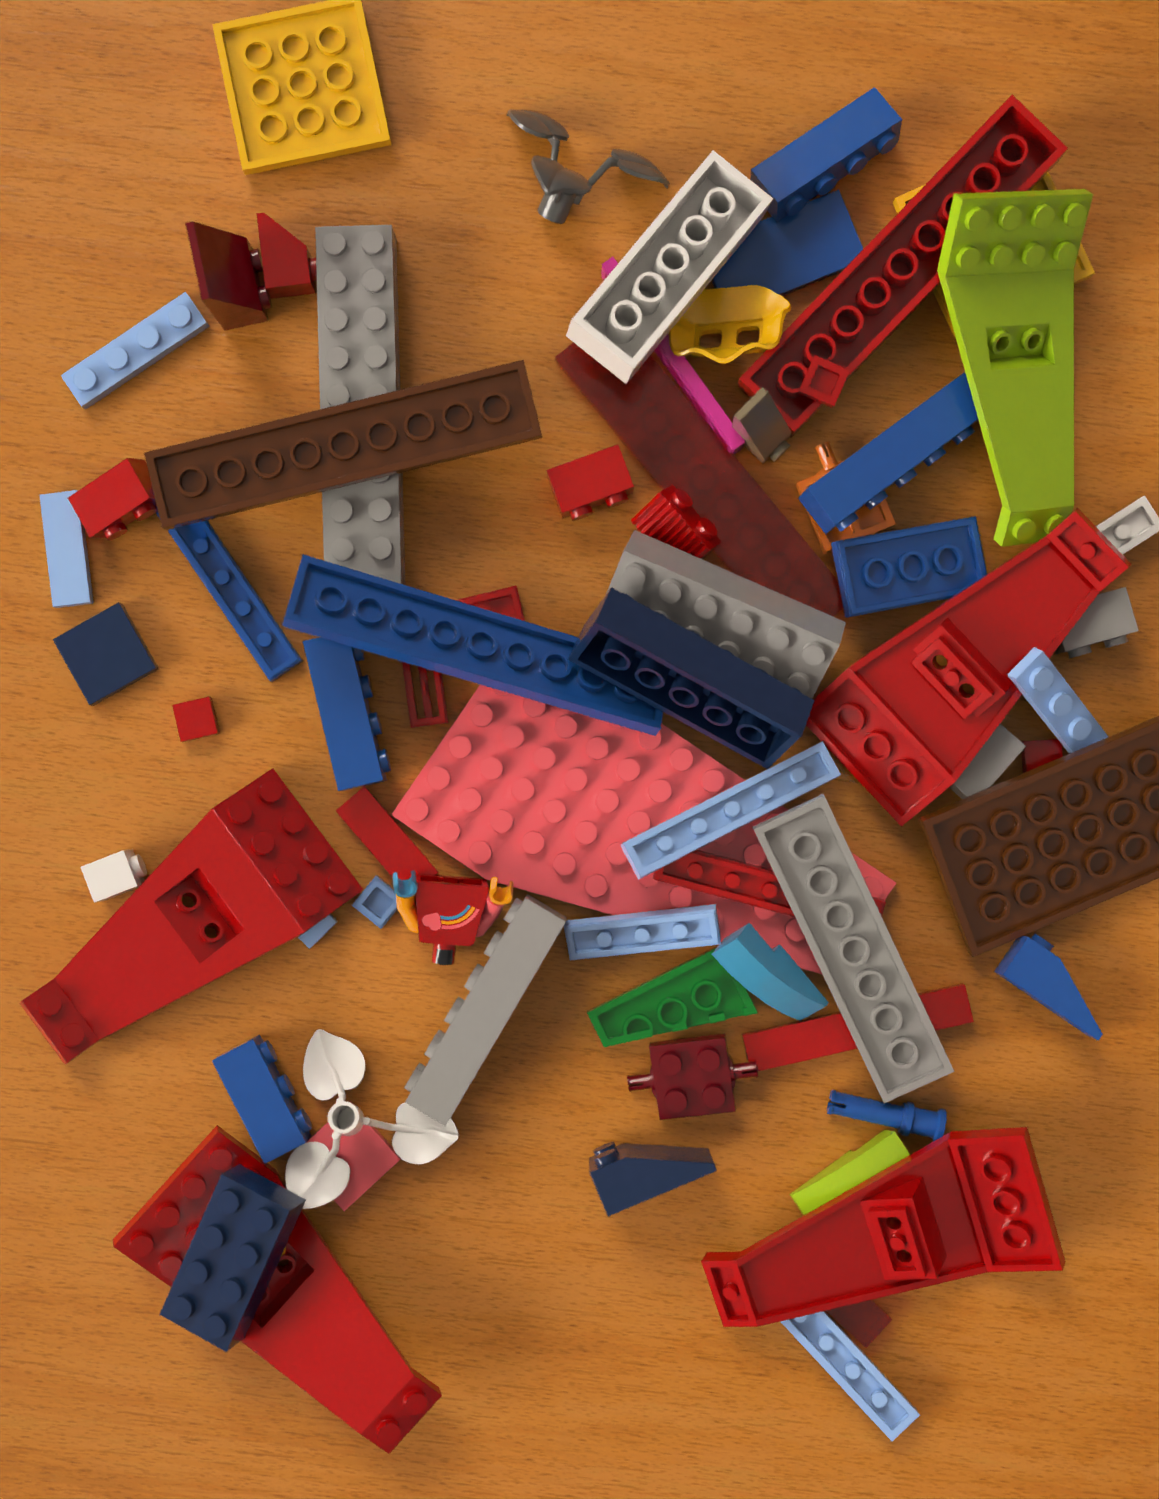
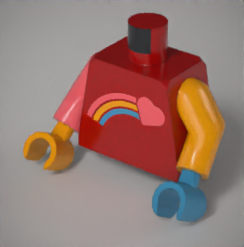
M411 871L409 879L400 880L397 872L393 873L397 909L408 930L418 933L419 942L433 944L432 962L439 965H453L455 963L456 945L473 946L475 938L483 936L499 917L504 905L512 900L513 881H510L507 887L500 888L497 887L498 878L492 877L490 892L488 893L489 886L486 879L416 874L415 871Z

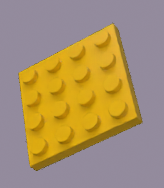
M327 0L212 24L242 171L245 175L392 145L362 0Z

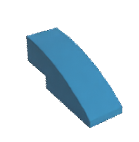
M750 923L724 938L721 945H718L712 953L713 957L748 991L764 1003L798 1021L823 1009L829 1003L780 944L771 949Z

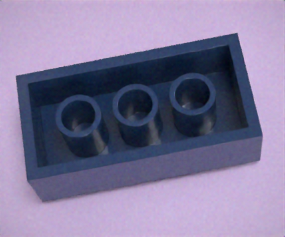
M240 1164L222 1173L159 1315L223 1351H229L245 1338L306 1199Z

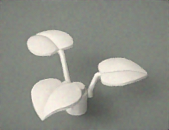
M322 1029L315 1031L306 1049L303 1078L308 1091L316 1099L327 1101L337 1094L339 1098H337L336 1104L331 1107L328 1113V1123L334 1130L332 1133L333 1145L331 1151L323 1143L316 1141L308 1142L297 1147L288 1159L285 1171L286 1189L306 1199L302 1209H312L328 1204L344 1192L350 1180L351 1169L344 1159L336 1157L340 1148V1138L342 1135L352 1136L357 1134L363 1125L396 1131L392 1139L395 1153L403 1161L415 1165L426 1164L435 1160L459 1138L458 1129L451 1118L447 1125L444 1126L406 1102L397 1108V1124L364 1117L359 1107L346 1101V1093L344 1091L352 1090L362 1082L366 1070L364 1056L360 1049L350 1041Z

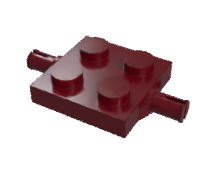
M726 1034L650 1042L649 1051L652 1064L650 1073L627 1075L629 1092L652 1089L657 1099L660 1120L736 1112L734 1097L736 1079L758 1077V1068L756 1061L734 1064L733 1059L728 1053Z

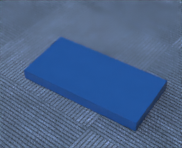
M836 190L809 201L797 214L793 216L787 215L778 222L773 217L760 221L712 279L714 288L758 285L784 296L841 273L863 250V247L840 191Z
M976 516L831 543L845 618L950 599L987 575Z

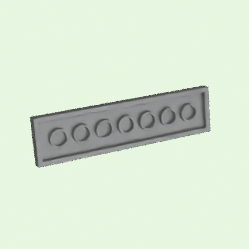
M824 794L753 826L754 832L883 1102H889L955 1072Z

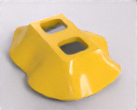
M758 285L704 289L670 330L669 344L672 352L677 356L708 357L718 363L726 364L741 354L762 353L776 347L782 336L785 316L791 311L792 307L782 295ZM759 331L758 343L737 344L740 332ZM722 334L720 346L714 348L700 347L702 335Z

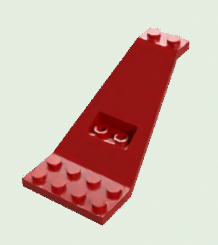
M1078 508L1075 509L1049 534L852 663L813 699L815 701L806 726L821 742L823 741L834 756L902 827L957 781L1021 697L1022 693L1007 674L1034 647L1042 650L1050 658L1096 596L1129 568L1131 563ZM936 655H943L947 659V665L942 666L938 664ZM965 683L972 685L974 693H966L962 685Z
M216 1125L115 1236L113 1247L172 1287L222 1173L240 1164L285 1189L286 1184L273 1166L269 1163L264 1164L261 1157ZM302 1209L286 1244V1253L279 1260L280 1262L283 1259H288L290 1262L284 1266L277 1264L247 1334L241 1342L355 1431L390 1454L442 1396L441 1391L437 1385L409 1365Z

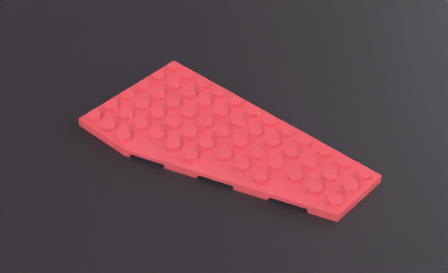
M480 685L391 814L484 879L491 881L492 877H497V883L509 885V882L513 881V887L610 915L716 904L721 942L730 934L750 923L771 949L780 944L801 969L822 974L795 917L654 880V872L638 880L620 846L623 842L745 781L662 723L660 731L654 736ZM781 806L697 850L773 870L754 832L753 826L788 809ZM852 853L872 897L885 900L896 885V882Z

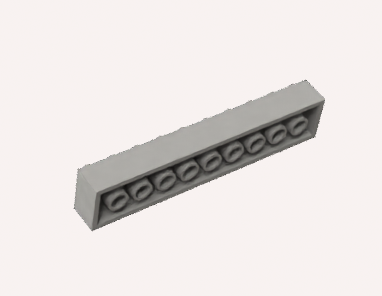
M392 225L315 227L320 409L400 390L397 243ZM403 472L322 492L324 561L406 585Z

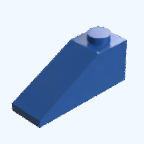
M1033 934L1031 938L1027 936L1017 938L994 972L1087 1036L1099 1041L1103 1034L1059 957L1050 952L1054 946L1037 934Z

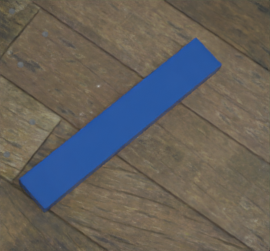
M208 520L168 530L270 682L275 681L303 662Z

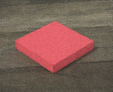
M327 1122L306 1143L320 1142L331 1151L333 1145L332 1133L334 1130ZM363 1125L357 1134L341 1136L340 1148L336 1157L344 1159L349 1164L351 1174L346 1189L334 1201L345 1211L401 1160L390 1143L375 1127Z

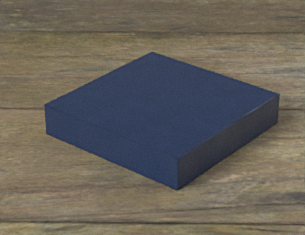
M120 602L53 639L83 695L91 706L102 702L159 669L125 607Z

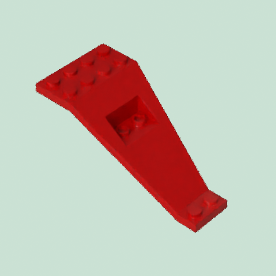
M272 768L213 807L53 980L23 999L20 1005L64 1065H66L97 1042L296 939L363 891V888ZM182 897H191L194 901V906H184ZM205 927L214 928L217 933L216 937H207L204 931Z
M1027 1127L951 1131L743 1251L706 1252L701 1261L723 1327H759L987 1272L1063 1271L1066 1262Z

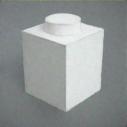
M133 849L123 850L81 866L94 903L105 901L138 888L145 881L143 876L147 875L143 859L139 854L135 855Z

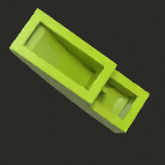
M883 1130L856 1151L845 1153L793 1191L790 1196L804 1216L910 1154L895 1131Z

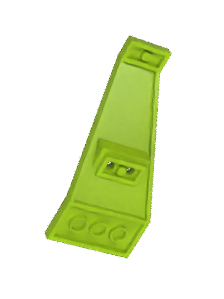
M1086 189L960 193L953 196L937 272L1002 503L993 539L1002 547L1035 543L1058 526L1072 513L1074 508V266L1093 198V193Z

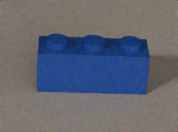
M258 1035L219 1055L212 1062L264 1164L306 1143L311 1137L309 1130L312 1129V1124L303 1108L297 1109L291 1097L295 1095L294 1088L285 1074L280 1075L274 1063L277 1061V1055L273 1046L268 1040L263 1042L261 1036Z

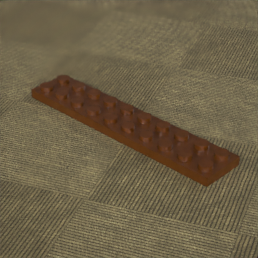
M524 360L164 447L144 452L161 525L164 530H169L541 439L542 433Z

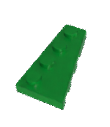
M716 946L588 1010L587 1014L603 1046L608 1047L652 1037L657 1034L680 1031L689 1027L725 1021L726 1019L738 1016L752 1015L758 1012L746 988L732 977L713 957L712 953L718 947Z

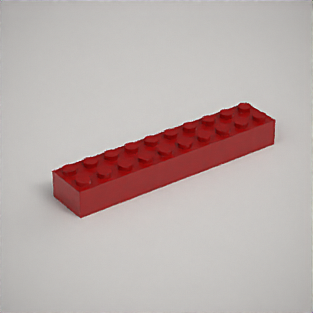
M1012 94L782 333L777 346L766 350L739 378L738 387L749 398H752L763 387L769 393L792 432L790 437L792 438L824 405L798 393L814 355L850 370L847 381L941 284L937 269L954 194L1031 191L1059 162L1068 147Z

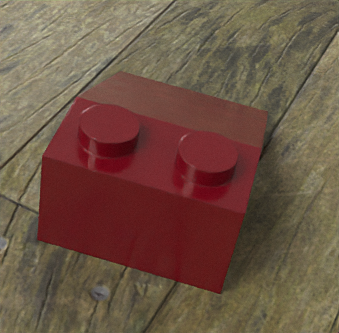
M194 221L185 223L201 299L224 331L267 322L266 309L272 308V304L265 285L261 286L258 272H263L259 249H253L248 239L244 236Z

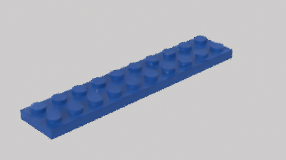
M304 554L302 555L283 620V627L656 736L661 729L662 711L568 660L578 637Z

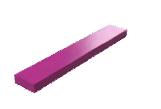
M611 257L602 264L601 277L603 280L607 278L618 264L614 257ZM667 334L654 352L724 450L732 457L742 450L745 440L732 428L733 423L685 356H677L672 352L669 344V334Z

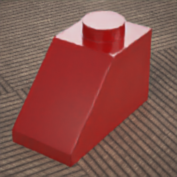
M256 213L265 289L271 299L316 294V257L312 258L304 243L267 214Z

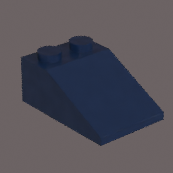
M610 1142L596 1148L593 1151L595 1155L589 1157V1173L608 1217L717 1171L710 1151L707 1148L623 1143L616 1146L614 1142Z

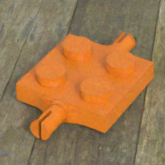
M825 442L823 445L820 444L815 447L823 468L816 475L797 482L796 487L800 495L809 486L843 462L836 461L830 442ZM886 499L871 510L866 505L855 512L859 519L842 532L835 527L826 535L806 510L823 554L832 551V542L877 534L896 525Z

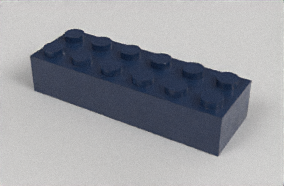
M612 587L584 624L568 658L569 661L766 769L777 761L802 736L815 701L802 694L798 689L784 684L768 675L764 670L750 665L730 651L714 645L696 632L687 630L668 619L662 613L653 611L635 601L631 596L621 593Z

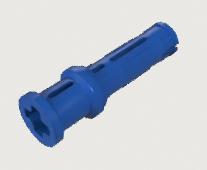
M831 1090L829 1099H831V1102H828L827 1114L897 1128V1132L901 1133L902 1136H908L911 1133L932 1138L933 1142L944 1135L947 1118L945 1109H938L936 1112L917 1108L913 1102L903 1103L902 1106L837 1092L836 1090Z

